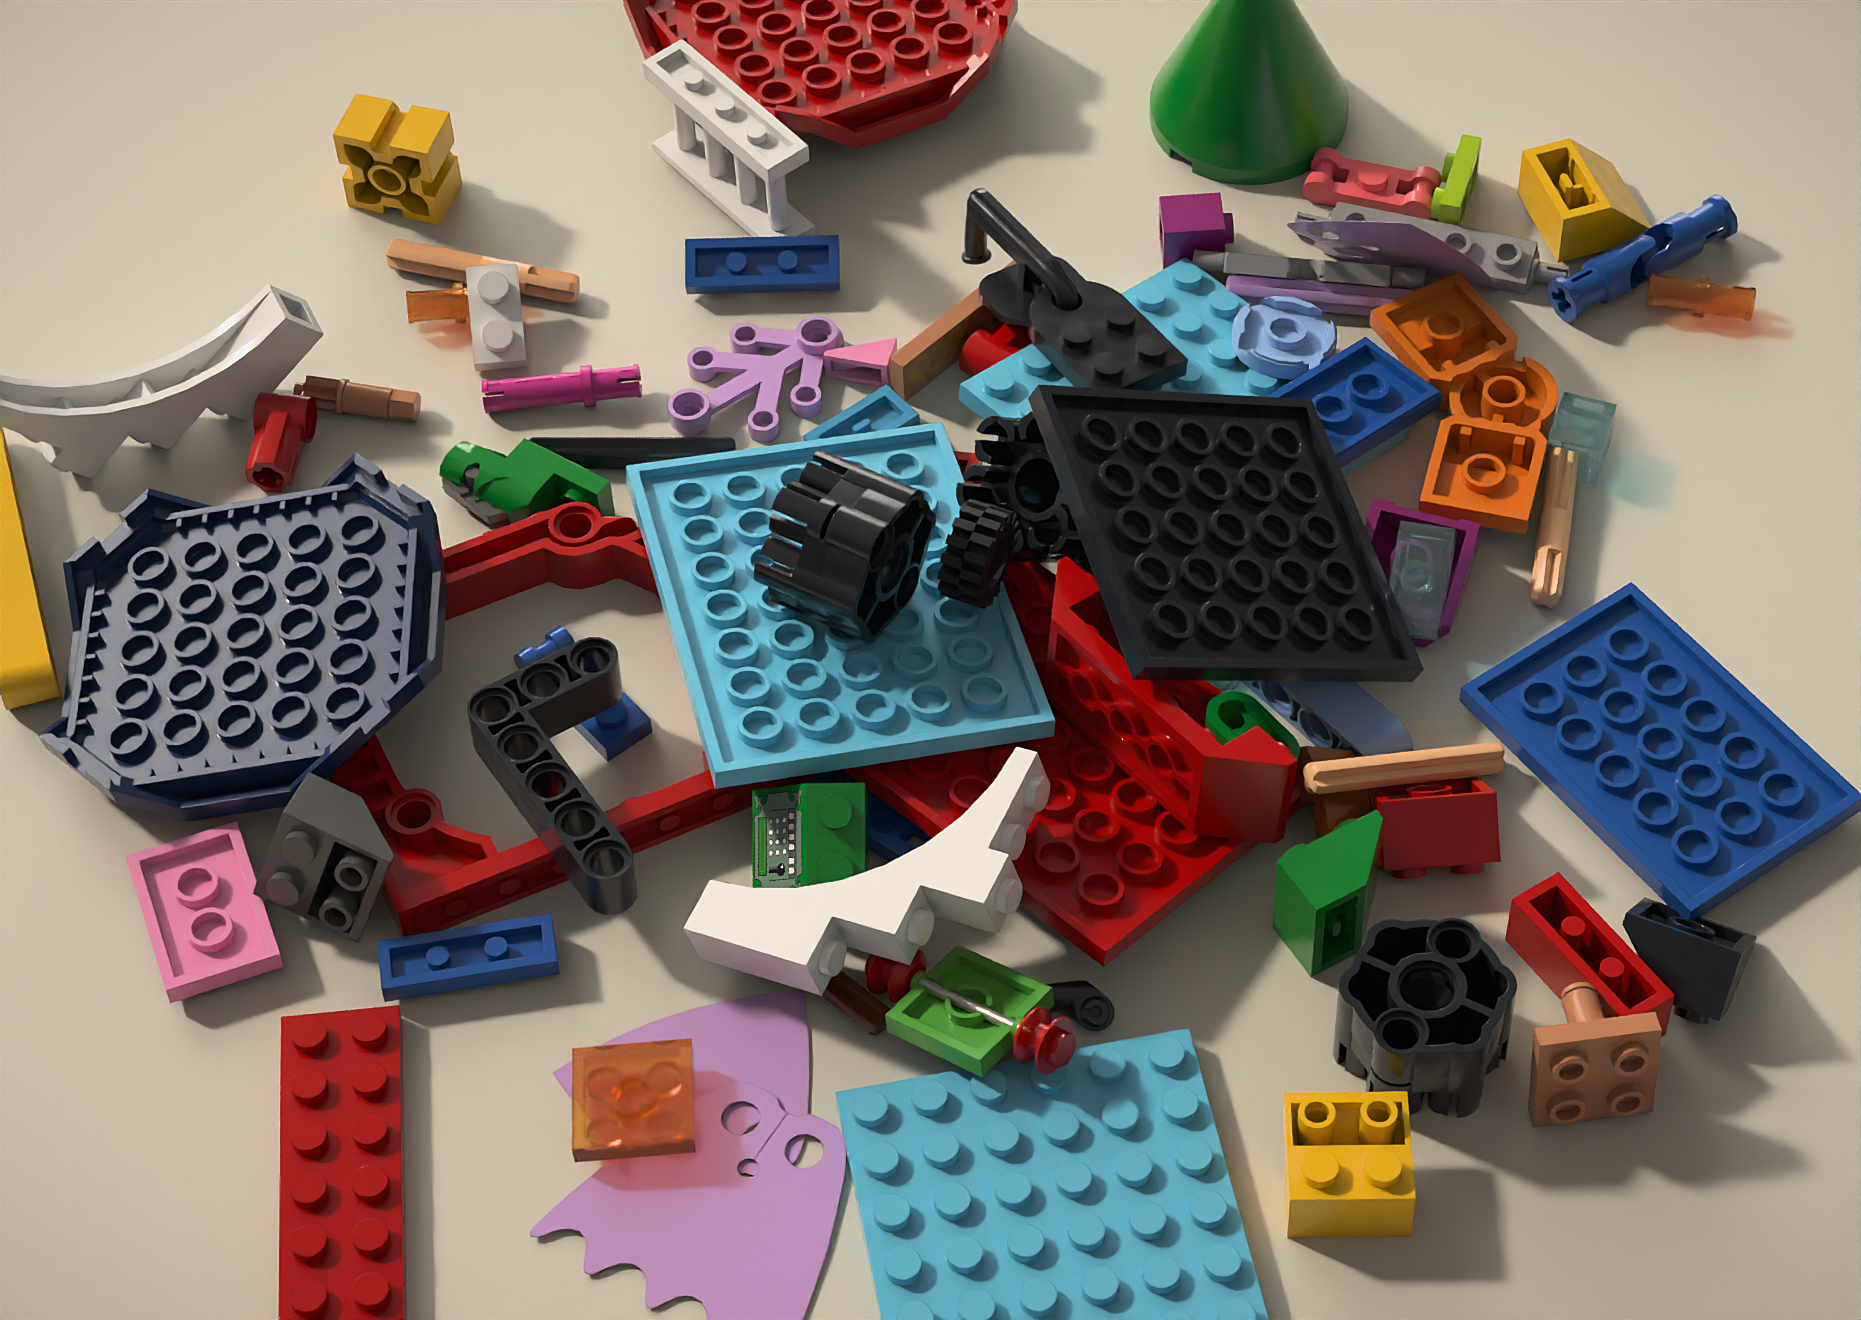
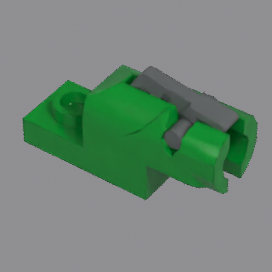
M525 438L508 456L468 441H461L445 455L440 465L439 476L443 477L442 488L444 492L489 524L503 519L510 523H515L535 513L547 511L571 502L588 503L600 512L601 517L615 516L610 480Z

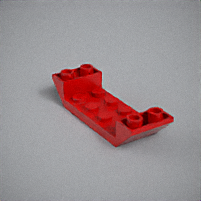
M1067 556L1058 560L1044 680V692L1048 702L1098 748L1104 751L1123 771L1133 778L1147 793L1153 796L1160 805L1168 810L1192 834L1274 844L1282 840L1285 834L1298 760L1292 756L1290 750L1283 743L1275 741L1258 725L1225 745H1221L1215 735L1209 729L1201 727L1183 711L1170 694L1162 692L1150 680H1133L1125 658L1107 643L1099 633L1102 596L1095 577L1088 572H1084Z

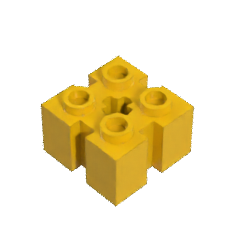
M356 93L333 133L339 164L349 165L342 177L348 206L382 214L386 213L388 207L402 209L403 218L441 225L462 186L458 156L450 152L455 142L450 112L412 105L408 112L400 111L399 107L392 100Z

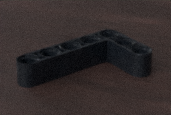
M588 637L480 688L469 698L467 713L476 753L584 901L597 913L616 915L628 910L637 899L633 853L629 845L549 740L612 708L622 697L623 688L619 656L615 645L601 637Z

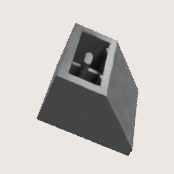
M308 772L281 815L252 894L358 943L363 935L394 854L361 796Z

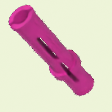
M639 364L593 370L591 365L580 366L579 372L493 381L482 380V393H485L486 396L482 397L485 413L489 414L496 411L584 402L585 407L596 406V401L629 397L641 398L643 396L642 385L639 382L641 381Z

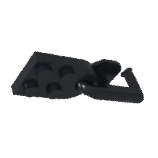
M977 188L970 193L967 200L964 232L965 251L961 255L962 261L969 265H978L991 259L992 253L987 249L988 234L1017 263L989 274L981 280L978 292L980 301L1000 321L1028 327V334L1033 345L1074 387L1150 391L1186 375L1188 359L1121 293L1106 285L1086 281L1067 261L1053 256L986 189Z

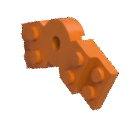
M1459 271L1371 310V328L1398 357L1399 362L1443 393L1438 409L1448 410L1447 418L1441 420L1419 500L1418 511L1457 521L1460 518L1480 523L1482 527L1526 535L1544 470L1547 442L1554 429L1558 389L1551 373L1533 359L1523 356L1522 362L1515 361L1518 337Z

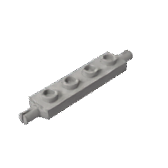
M1338 201L1327 218L1299 211L1297 212V218H1295V222L1377 221L1410 223L1465 254L1491 277L1498 290L1526 295L1535 281L1548 284L1559 277L1566 279L1569 274V266L1539 261L1538 242ZM1307 229L1310 233L1318 236L1339 238L1338 235L1328 231ZM1362 245L1363 247H1366V248H1369V249L1378 250V248H1376V247H1374V246ZM1340 247L1333 248L1337 252L1346 255L1365 256L1355 250Z

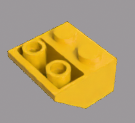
M1570 138L1522 150L1517 194L1558 263L1609 250L1651 228L1612 162Z
M1407 1091L1284 1093V1191L1287 1238L1411 1237L1416 1195Z

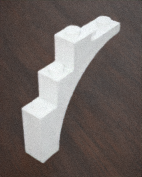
M267 284L238 313L206 336L168 356L138 367L92 378L52 381L15 378L0 374V426L20 433L34 443L41 442L45 459L55 469L61 472L71 471L91 479L128 436L139 443L146 444L149 442L170 450L206 408L217 415L228 414L247 422L254 413L258 394L260 392L272 393L324 333L306 300Z
M1016 747L995 781L960 818L924 845L884 866L840 881L798 888H750L710 880L683 929L700 959L821 996L832 976H836L841 971L846 959L847 947L910 965L919 946L925 945L933 931L935 916L998 935L1007 915H1012L1016 911L1022 897V883L1012 860H1016L1022 853L1026 840V831L1035 813L1042 811L1050 794V781L1047 778L1039 755L1035 751Z

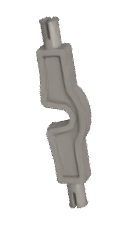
M1195 249L1193 254V264L1204 271L1420 289L1426 286L1427 268L1419 269L1203 251Z

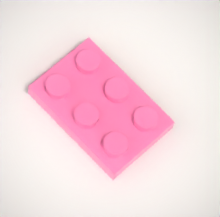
M237 821L125 856L170 1003L284 967L261 897L252 894L257 881Z

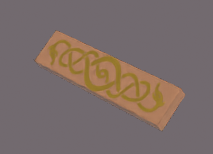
M1013 260L1004 268H1007L1017 263ZM979 287L889 357L891 389L903 400L908 401L957 362L962 348L974 332L979 329L991 332L1001 322L980 301L978 295Z

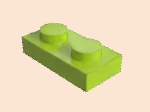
M1462 134L1456 154L1447 153L1441 182L1446 183L1445 189L1438 187L1435 189L1430 210L1431 218L1438 219V222L1462 226L1478 176L1482 137Z

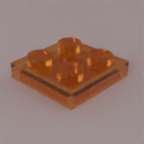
M692 1038L572 1048V1153L575 1163L696 1153L695 1070Z

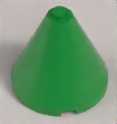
M1211 0L1154 79L1150 92V125L1153 135L1163 151L1169 157H1172L1175 151L1192 162V172L1201 177L1236 185L1271 184L1289 180L1311 170V160H1313L1314 154L1318 149L1323 147L1337 149L1347 126L1348 93L1341 75L1294 0Z

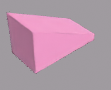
M897 338L825 351V378L883 387L886 384L889 386L891 382L889 357L898 351Z

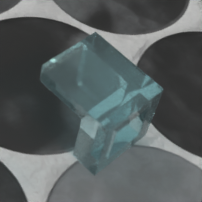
M1564 392L1549 432L1548 444L1589 455L1585 481L1596 484L1611 442L1617 404Z

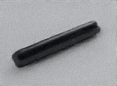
M532 437L529 439V441L586 469H626L627 465L737 450L735 440L731 437Z

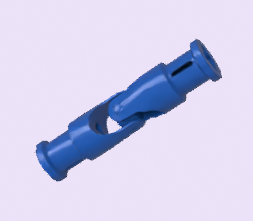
M1715 194L1704 200L1702 206L1688 214L1684 212L1677 213L1636 237L1588 260L1583 264L1581 271L1566 279L1559 277L1548 283V299L1556 314L1562 320L1571 322L1582 316L1583 310L1598 302L1602 304L1609 303L1653 277L1697 256L1703 251L1704 245L1717 238L1726 239L1735 234L1738 229L1737 216L1732 210L1730 203L1724 197Z

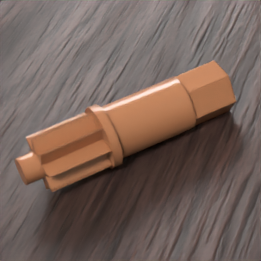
M306 375L305 383L296 382L293 388L294 395L313 396L316 400L317 410L337 412L338 415L349 413L416 422L420 413L421 396L418 392L353 383L349 379L338 380Z

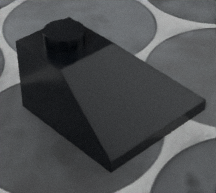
M1644 897L1626 912L1622 923L1638 956L1675 994L1673 1005H1675L1674 1014L1699 1024H1708L1709 1018L1720 1021L1728 1011L1754 948L1757 936L1703 917H1696L1693 921L1681 918L1677 910L1666 904Z

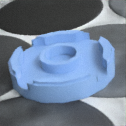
M1271 296L1262 298L1260 305H1255L1251 308V303L1245 305L1234 319L1232 328L1233 350L1240 361L1255 372L1266 376L1294 380L1335 355L1337 328L1332 320L1329 325L1322 318L1323 311L1312 303L1295 297Z

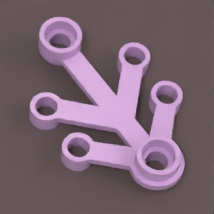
M812 316L804 319L799 323L796 331L758 328L752 323H740L730 331V343L733 353L716 352L710 347H698L693 349L687 357L689 375L696 381H711L718 376L719 372L740 375L707 394L692 388L683 389L674 393L668 401L671 426L683 436L695 437L706 430L711 422L712 415L759 389L755 410L747 418L749 436L758 443L772 442L780 434L777 409L785 373L802 364L800 383L790 393L791 409L800 418L817 416L823 408L822 392L819 387L824 368V353L827 350L843 348V334L834 321L824 316ZM743 339H751L750 341H747V342L741 341V340H743ZM762 347L782 350L774 356L757 355ZM700 363H709L705 366L698 365ZM803 399H812L809 402H801ZM763 423L770 424L769 426H766V427H760V426H758V425L763 424Z

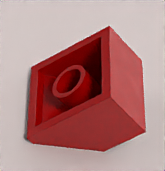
M1478 776L1367 789L1372 812L1377 810L1383 817L1379 866L1384 871H1392V877L1399 879L1420 878L1427 876V868L1450 866V872L1454 874H1473L1485 871V863L1501 862L1497 793Z

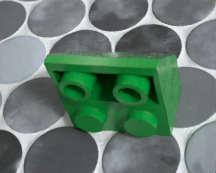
M1377 810L1359 819H1347L1337 825L1331 833L1309 844L1302 843L1293 846L1276 861L1273 929L1310 977L1354 956L1362 946L1377 886L1383 817Z

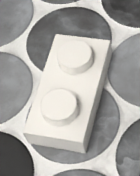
M517 263L465 267L475 371L527 367Z

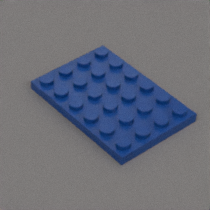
M1632 582L1461 687L1459 701L1669 907L1677 910L1681 918L1693 921L1696 917H1701L1861 811V793Z

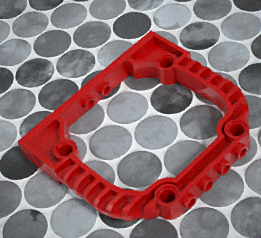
M585 502L566 503L547 511L538 512L526 519L496 530L487 531L478 537L442 549L447 579L445 621L549 581L563 588L581 590L618 578L654 593L660 600L640 527H637L636 522L629 517H601L600 512L594 506ZM376 734L329 776L331 783L362 797L394 854L380 892L402 937L446 930L569 880L539 838L498 853L490 836L469 832L446 823L441 802L434 793L420 788L407 790L403 788ZM703 751L704 772L644 796L629 798L619 806L603 812L629 845L632 853L635 854L752 807V790L805 784L817 773L715 789L706 755Z

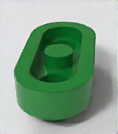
M1230 691L1221 693L1211 699L1206 709L1205 728L1215 735L1221 745H1225L1258 725L1275 741L1283 743L1290 750L1292 756L1298 760L1297 772L1300 746L1297 739L1254 697L1246 693Z

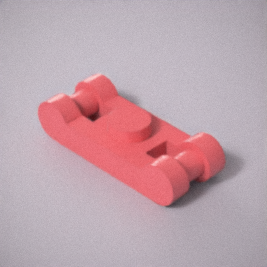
M1323 147L1314 154L1311 163L1312 173L1307 175L1302 193L1307 200L1315 204L1335 207L1338 201L1429 220L1432 197L1436 187L1440 188L1442 176L1436 169L1429 166L1417 167L1414 171L1343 158L1335 149Z

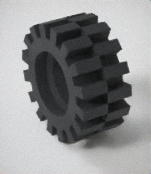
M969 499L967 504L961 507L959 518L955 517L952 523V534L947 535L945 544H947L946 551L941 554L940 563H943V566L938 571L937 579L940 582L937 586L942 596L982 609L991 606L994 597H997L1001 591V581L1005 582L1008 575L1006 571L1008 564H1012L1014 557L1011 553L1017 544L1018 537L1015 534L1019 530V523L1016 522L1018 516L1015 512L975 499Z

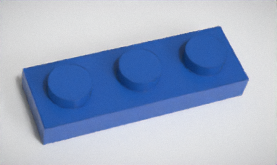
M839 235L685 239L687 294L840 290Z
M551 913L377 941L381 990L385 1002L560 974Z

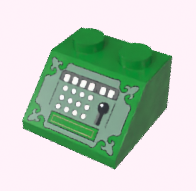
M805 783L752 790L753 888H798L840 881L869 871L868 788L865 783Z

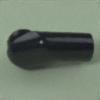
M1076 980L1044 983L1052 987L1054 1005L1049 1009L1050 1013L1064 1012L1089 1031H1102L1111 1025L1115 1013L1113 1003L1088 981Z

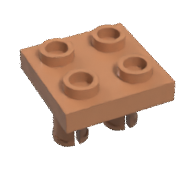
M1577 982L1565 987L1561 993V1005L1568 1023L1534 1028L1528 1110L1533 1127L1571 1124L1576 1121L1613 1116L1626 1117L1636 1113L1653 1111L1662 1032L1656 1012L1605 1018L1593 984Z

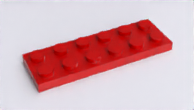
M399 1005L281 1017L278 1320H407L403 1022Z

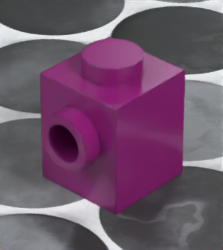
M1220 192L1159 196V240L1163 269L1185 257L1193 262L1195 249L1225 252V244L1234 243L1232 213H1223Z

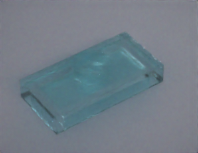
M1400 521L1389 586L1411 637L1439 641L1457 537L1455 528Z

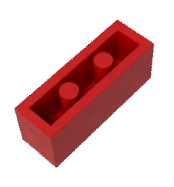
M1559 872L1512 899L1505 940L1560 1000L1562 999L1561 993L1565 987L1577 982H1588L1593 984L1596 989L1605 1018L1656 1012L1662 1029L1661 1037L1666 1035L1675 994Z

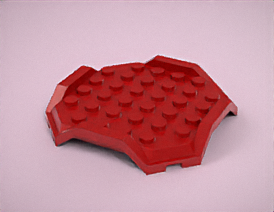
M623 0V6L645 60L683 39L794 134L801 135L809 132L859 149L946 119L989 73L1018 11V0Z

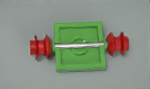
M958 944L928 973L926 972V956L919 949L910 965L874 954H869L867 958L865 975L869 991L876 995L887 992L890 1001L896 1004L885 1014L887 1032L967 1071L983 1077L1012 1047L1017 1062L1027 1064L1035 1059L1036 1068L1042 1074H1050L1057 1068L1065 1066L1074 1054L1076 1037L1074 1035L1073 1023L1067 1017H1059L1052 1022L1049 1009L1054 1005L1052 987Z

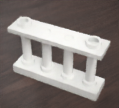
M683 39L642 62L644 78L672 101L675 129L652 142L653 150L752 237L813 235L815 233V225L787 202L785 180L786 174L809 161L808 145Z

